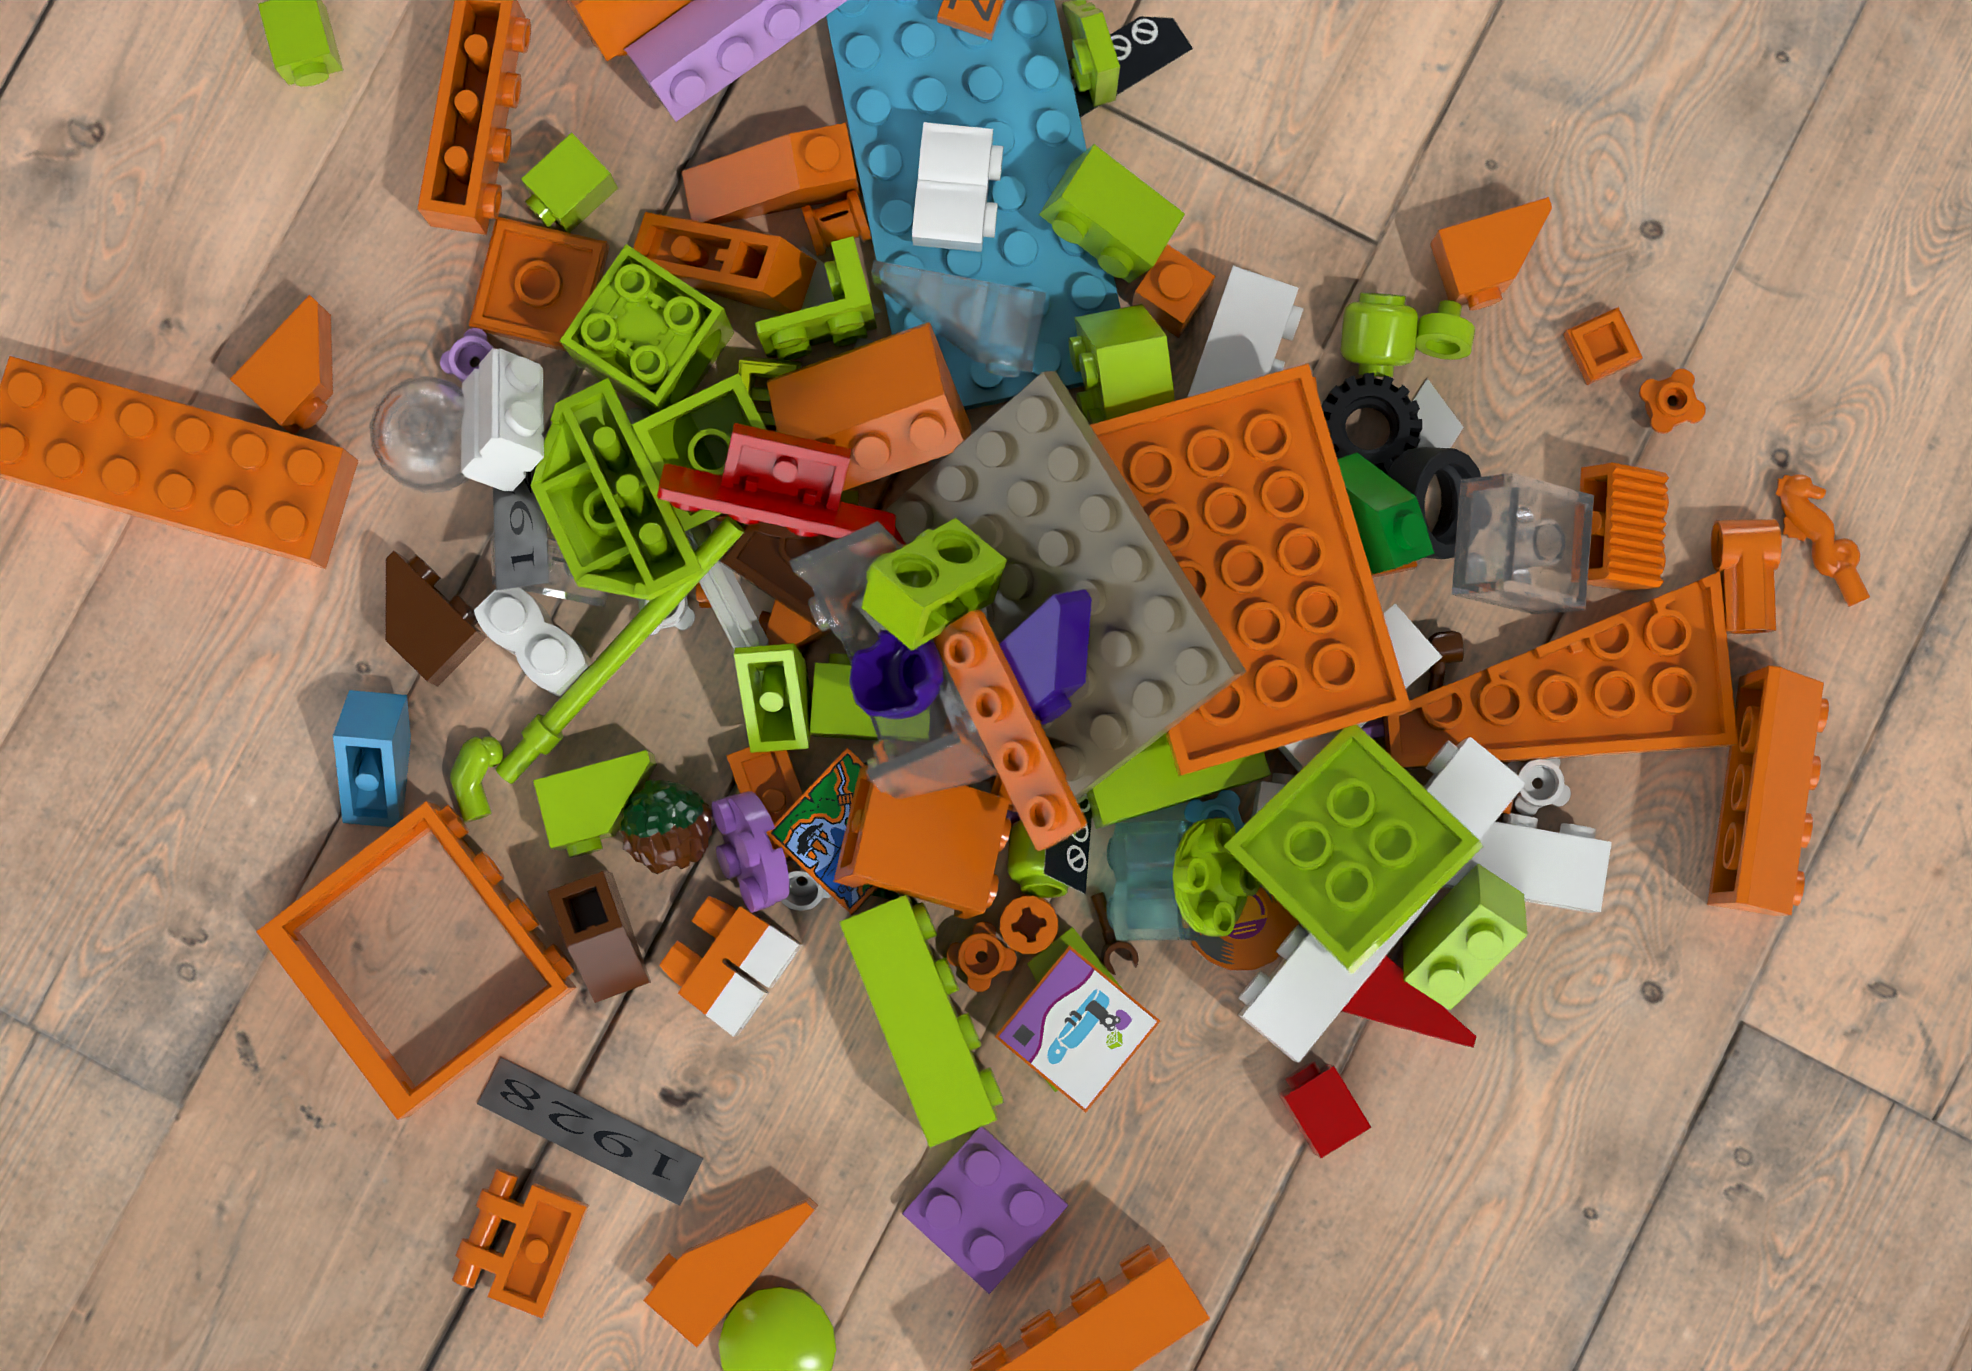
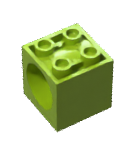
M626 244L568 327L560 342L576 365L600 381L609 378L614 390L641 408L647 409L653 415L693 395L733 336L734 331L723 307Z

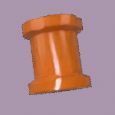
M856 190L847 192L846 199L816 209H813L810 205L801 207L817 257L825 255L826 248L831 247V242L852 236H854V239L859 237L863 242L872 239Z

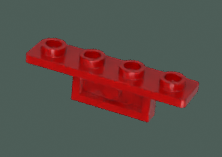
M734 423L723 476L672 464H664L657 498L669 501L671 505L684 511L706 509L728 514L730 518L740 523L757 524L765 522L784 526L790 532L799 536L815 537L820 534L839 538L855 548L872 550L877 547L891 549L895 537V514L840 502L850 461L851 448Z

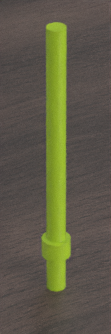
M727 516L695 551L704 572L703 575L650 600L544 716L537 714L522 730L521 733L524 738L496 767V772L501 778L513 784L541 753L548 755L563 739L561 731L744 534L745 531L735 520Z

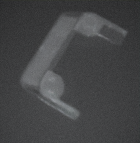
M878 521L790 560L793 572L813 588L815 596L810 598L808 602L817 625L822 631L831 629L835 636L843 642L850 664H852V658L857 650L871 647L880 639L879 631L887 630L861 608L868 583L866 579L868 569L882 554L887 552L892 554L904 547ZM944 662V682L940 686L941 691L925 711L917 716L900 720L870 716L879 742L873 744L875 757L867 760L869 769L866 772L870 782L875 784L881 793L887 792L896 799H902L978 783L999 774Z

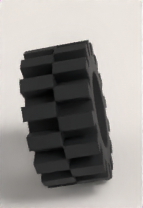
M1364 373L1363 377L1355 379L1354 375L1346 378L1342 385L1339 387L1336 385L1329 392L1321 406L1337 459L1359 453L1387 474L1396 458L1408 449L1418 447L1420 442L1419 434L1423 429L1422 419H1418L1417 414L1420 407L1416 400L1411 402L1408 398L1410 391L1404 385L1398 388L1392 384L1394 378L1384 375L1381 380L1374 378V373ZM1361 408H1373L1386 417L1390 427V435L1384 445L1377 449L1365 450L1355 446L1350 441L1346 433V420L1354 411Z

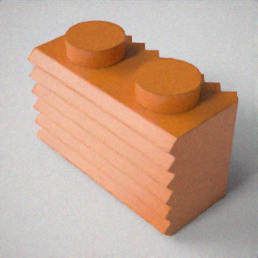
M1613 462L1581 467L1575 583L1619 589V591L1659 588L1664 581L1660 575L1663 573L1666 563L1665 545L1662 541L1666 536L1663 529L1667 524L1663 518L1667 514L1669 499L1666 493L1669 489L1665 485L1669 477L1665 472Z

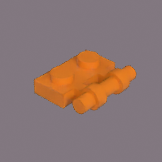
M496 1169L489 1189H482L477 1200L476 1207L480 1211L468 1239L462 1238L455 1255L460 1261L452 1281L464 1287L474 1288L481 1269L494 1273L496 1276L487 1297L542 1319L547 1314L590 1205L536 1183L531 1186L525 1203H519L510 1198L518 1176L502 1169ZM501 1219L516 1224L504 1254L491 1248Z

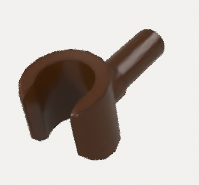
M1456 631L1436 632L1428 638V641L1440 653L1442 658L1430 667L1427 693L1443 687L1445 663L1463 661L1464 647L1461 633Z
M1101 892L1092 895L1091 900L1105 940L1101 957L1107 970L1116 975L1110 963V955L1117 948L1129 950L1131 961L1136 968L1139 961L1138 953L1131 942L1122 938L1120 930L1115 924L1105 893Z

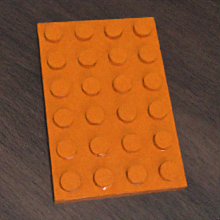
M1309 363L1090 425L1247 671L1166 732L1178 776L1411 709Z

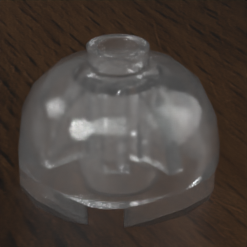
M433 376L408 378L389 388L376 404L369 425L371 447L382 469L402 486L422 493L449 491L470 479L464 477V474L461 472V432L465 411L464 393L461 387L456 383Z

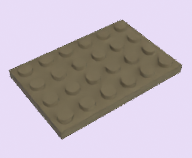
M1046 371L1038 375L957 446L953 453L948 454L886 509V512L896 515L895 527L906 545L913 542L923 531L927 529L934 530L957 518L1007 559L994 602L981 609L999 644L1052 595L1086 589L1091 596L1086 683L1068 698L1072 705L1063 715L1048 724L1042 725L1067 776L1066 780L1076 800L1247 672L1056 371Z

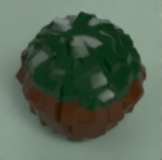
M650 779L645 781V786L641 792L630 796L625 806L624 817L619 829L623 836V850L628 852L636 862L647 866L652 873L660 874L674 866H678L679 869L690 866V862H697L703 857L702 854L706 852L709 837L712 835L711 819L713 813L709 805L704 802L702 796L691 788H687L678 782Z

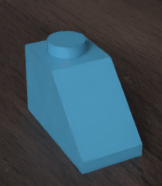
M349 690L333 734L342 821L346 824L393 827L403 819L411 745L407 695Z

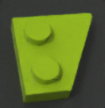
M1071 0L1062 3L1073 39L1072 47L1075 58H1071V67L1078 90L1080 92L1089 90L1094 107L1116 101L1120 64L1103 11L1099 8L1096 9L1093 3H1087L1086 0Z

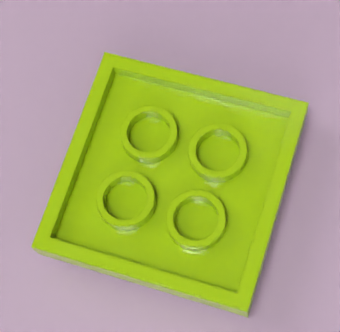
M1357 724L1344 728L1224 845L1227 851L1351 975L1483 847L1480 840Z

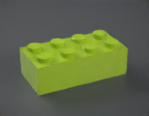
M904 895L840 921V926L929 1147L931 1148L996 1121L997 1111L995 1106L1004 1103V1099L991 1067L980 1071L972 1050L981 1047L982 1044L969 1012L960 1016L956 1013L950 994L959 991V987L947 958L935 961L927 940L937 936L925 904L921 902L913 906L910 897Z

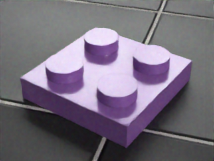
M982 1126L969 1137L902 1214L990 1294L1069 1205Z

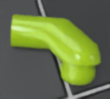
M476 736L463 743L450 772V782L464 823L492 814L482 780L488 767H495L503 759L502 746L493 736H486L482 739Z

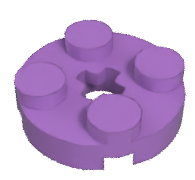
M752 791L733 794L713 801L711 804L713 817L719 831L723 835L725 843L716 847L717 859L727 879L737 877L742 899L749 912L753 913L786 899L789 895L790 886L787 863L782 847L775 850L772 849L766 832L775 829V826L762 801Z

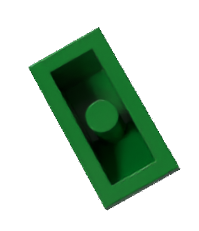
M1359 453L1337 459L1371 575L1396 569L1435 554L1415 495Z

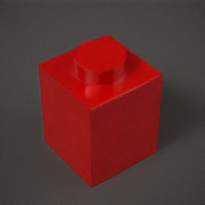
M1312 1061L1285 1078L1289 1088L1278 1095L1313 1153L1319 1158L1325 1157L1372 1128L1335 1066L1327 1064L1319 1069L1316 1062Z

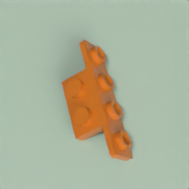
M970 611L945 627L941 634L933 638V641L1036 850L1042 851L1086 827L1087 821L1066 780L1067 776L1040 721L1036 720L983 611Z

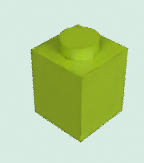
M269 0L258 3L274 67L288 85L314 86L325 82L329 78V74L343 70L327 8L322 0Z
M570 133L521 178L531 194L525 201L531 211L547 227L556 221L567 233L575 229L618 189L611 173L573 133Z

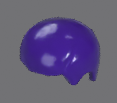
M881 630L878 633L880 639L874 645L866 649L857 650L852 658L849 684L855 703L869 716L899 720L917 716L931 705L941 691L940 686L944 682V665L939 651L931 640L911 651L888 630Z

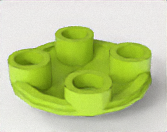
M1225 817L1196 821L1183 834L1175 852L1172 876L1176 902L1182 917L1193 930L1207 936L1229 935L1240 918L1247 897L1255 895L1260 888V883L1224 847L1236 834L1233 822Z
M784 1287L757 1290L739 1301L725 1319L718 1343L723 1371H832L836 1353L834 1328L822 1306L815 1302L804 1290Z

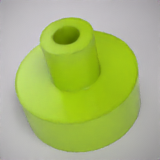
M1444 300L1439 303L1437 313L1426 314L1419 318L1416 348L1420 352L1431 357L1447 360L1462 359L1471 354L1475 327L1470 321L1460 317L1461 304L1451 300Z

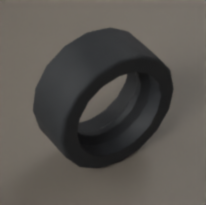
M1421 447L1408 449L1396 458L1387 475L1417 497L1435 553L1424 558L1448 559L1460 556L1473 544L1481 529L1485 513V487L1479 468L1468 454L1455 448ZM1435 474L1441 489V509L1438 521L1432 532H1430L1425 518V497L1428 485Z

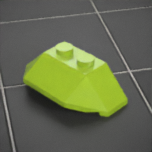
M609 378L555 403L550 419L552 424L544 441V458L536 466L531 488L578 587L652 600L703 575L702 567L669 501L657 498L660 481Z

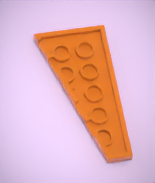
M1720 571L1409 700L1411 709L1383 717L1386 752L1404 769L1426 768L1447 741L1457 746L1460 741L1468 737L1473 738L1501 762L1728 747L1738 744Z

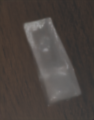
M876 260L873 261L871 272L873 283L877 288L922 322H930L934 331L975 362L985 363V370L987 372L1004 377H1019L1020 370L1033 373L1046 306L1045 292Z

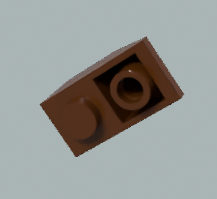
M393 551L386 558L385 641L427 682L439 686L487 637L475 626L478 621L474 609L464 599L456 594L449 601L434 586L441 577L423 559L415 554L408 561L405 557Z
M601 871L547 891L566 947L595 1003L651 983L613 873Z

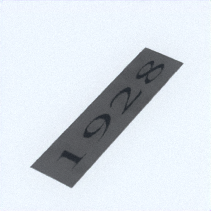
M536 466L531 472H526V477L514 491L505 492L493 487L496 590L549 583L547 520L531 488Z
M500 1057L477 1105L679 1206L704 1159Z

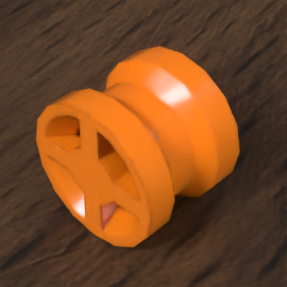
M1022 895L1014 898L1004 908L1000 918V932L1003 940L1011 949L1022 954H1036L1045 950L1054 941L1058 932V917L1054 907L1046 899Z

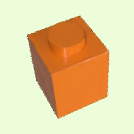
M1167 244L1155 265L1148 271L1135 290L1132 306L1143 304L1158 325L1179 338L1210 294L1216 276Z

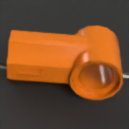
M1776 519L1716 520L1713 524L1711 532V559L1715 571H1720L1726 632L1729 634H1757L1776 631L1774 571L1779 567L1782 552L1781 531Z

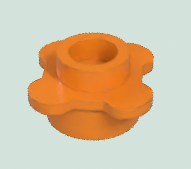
M1677 369L1669 378L1660 381L1648 379L1641 385L1639 396L1645 401L1646 413L1650 418V426L1654 431L1666 434L1673 427L1687 421L1695 424L1703 419L1706 407L1703 402L1697 400L1693 389L1695 377L1690 371ZM1669 396H1674L1677 399L1676 406L1668 404L1667 399Z
M988 922L977 923L973 927V933L962 943H952L947 950L948 962L953 966L961 968L968 977V987L976 992H983L989 989L991 980L1001 971L1012 970L1017 961L1015 951L1002 945L996 937V928ZM979 951L987 953V960L983 963L978 962L976 959V954Z

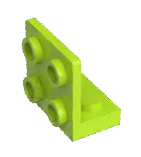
M854 236L831 242L835 260L824 263L834 297L833 302L755 323L757 335L767 357L778 355L780 361L798 359L812 353L811 346L832 340L835 346L851 345L856 343L857 338L866 339L868 337L867 331L877 329Z

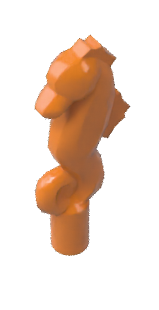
M1783 475L1782 479H1777V489L1774 494L1780 497V504L1785 518H1783L1784 527L1782 534L1804 542L1806 537L1812 541L1814 566L1822 575L1835 579L1848 607L1870 598L1856 569L1860 562L1858 546L1850 539L1835 540L1834 523L1824 511L1808 500V498L1822 499L1826 494V490L1813 485L1811 478L1806 475Z

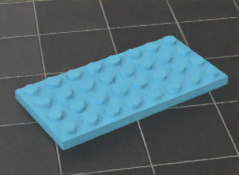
M847 0L826 15L892 335L930 322L965 410L1009 402L1038 375L1046 371H1056L1067 389L1084 386L1081 371H1074L1069 352L1068 340L1070 337L1077 336L1075 317L1119 309L1121 307L1114 276L1105 272L1100 267L1098 260L1078 244L1070 243L1059 237L1054 232L1052 225L1039 215L1071 162L1087 150L1055 0H1006L992 40L938 23L937 15L943 0ZM924 122L993 129V145L1004 146L1001 180H989L987 202L998 203L995 238L984 237L982 252L913 245L912 228Z

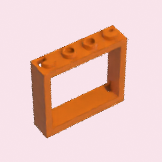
M428 801L412 811L256 931L397 1120L410 1117L576 988L568 977L575 970L564 953L554 943L546 948L533 931V929L540 925L533 912L519 897L512 902L498 885L504 879L498 866L484 851L476 856L463 839L469 833L463 820L449 805L441 810L437 804ZM431 831L548 985L419 1085L415 1086L300 931Z

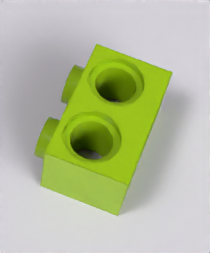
M954 518L934 530L927 529L923 531L913 542L894 553L887 552L879 556L868 569L866 575L868 583L861 608L912 651L941 634L945 627L970 611L981 610L993 603L1007 559L961 521Z

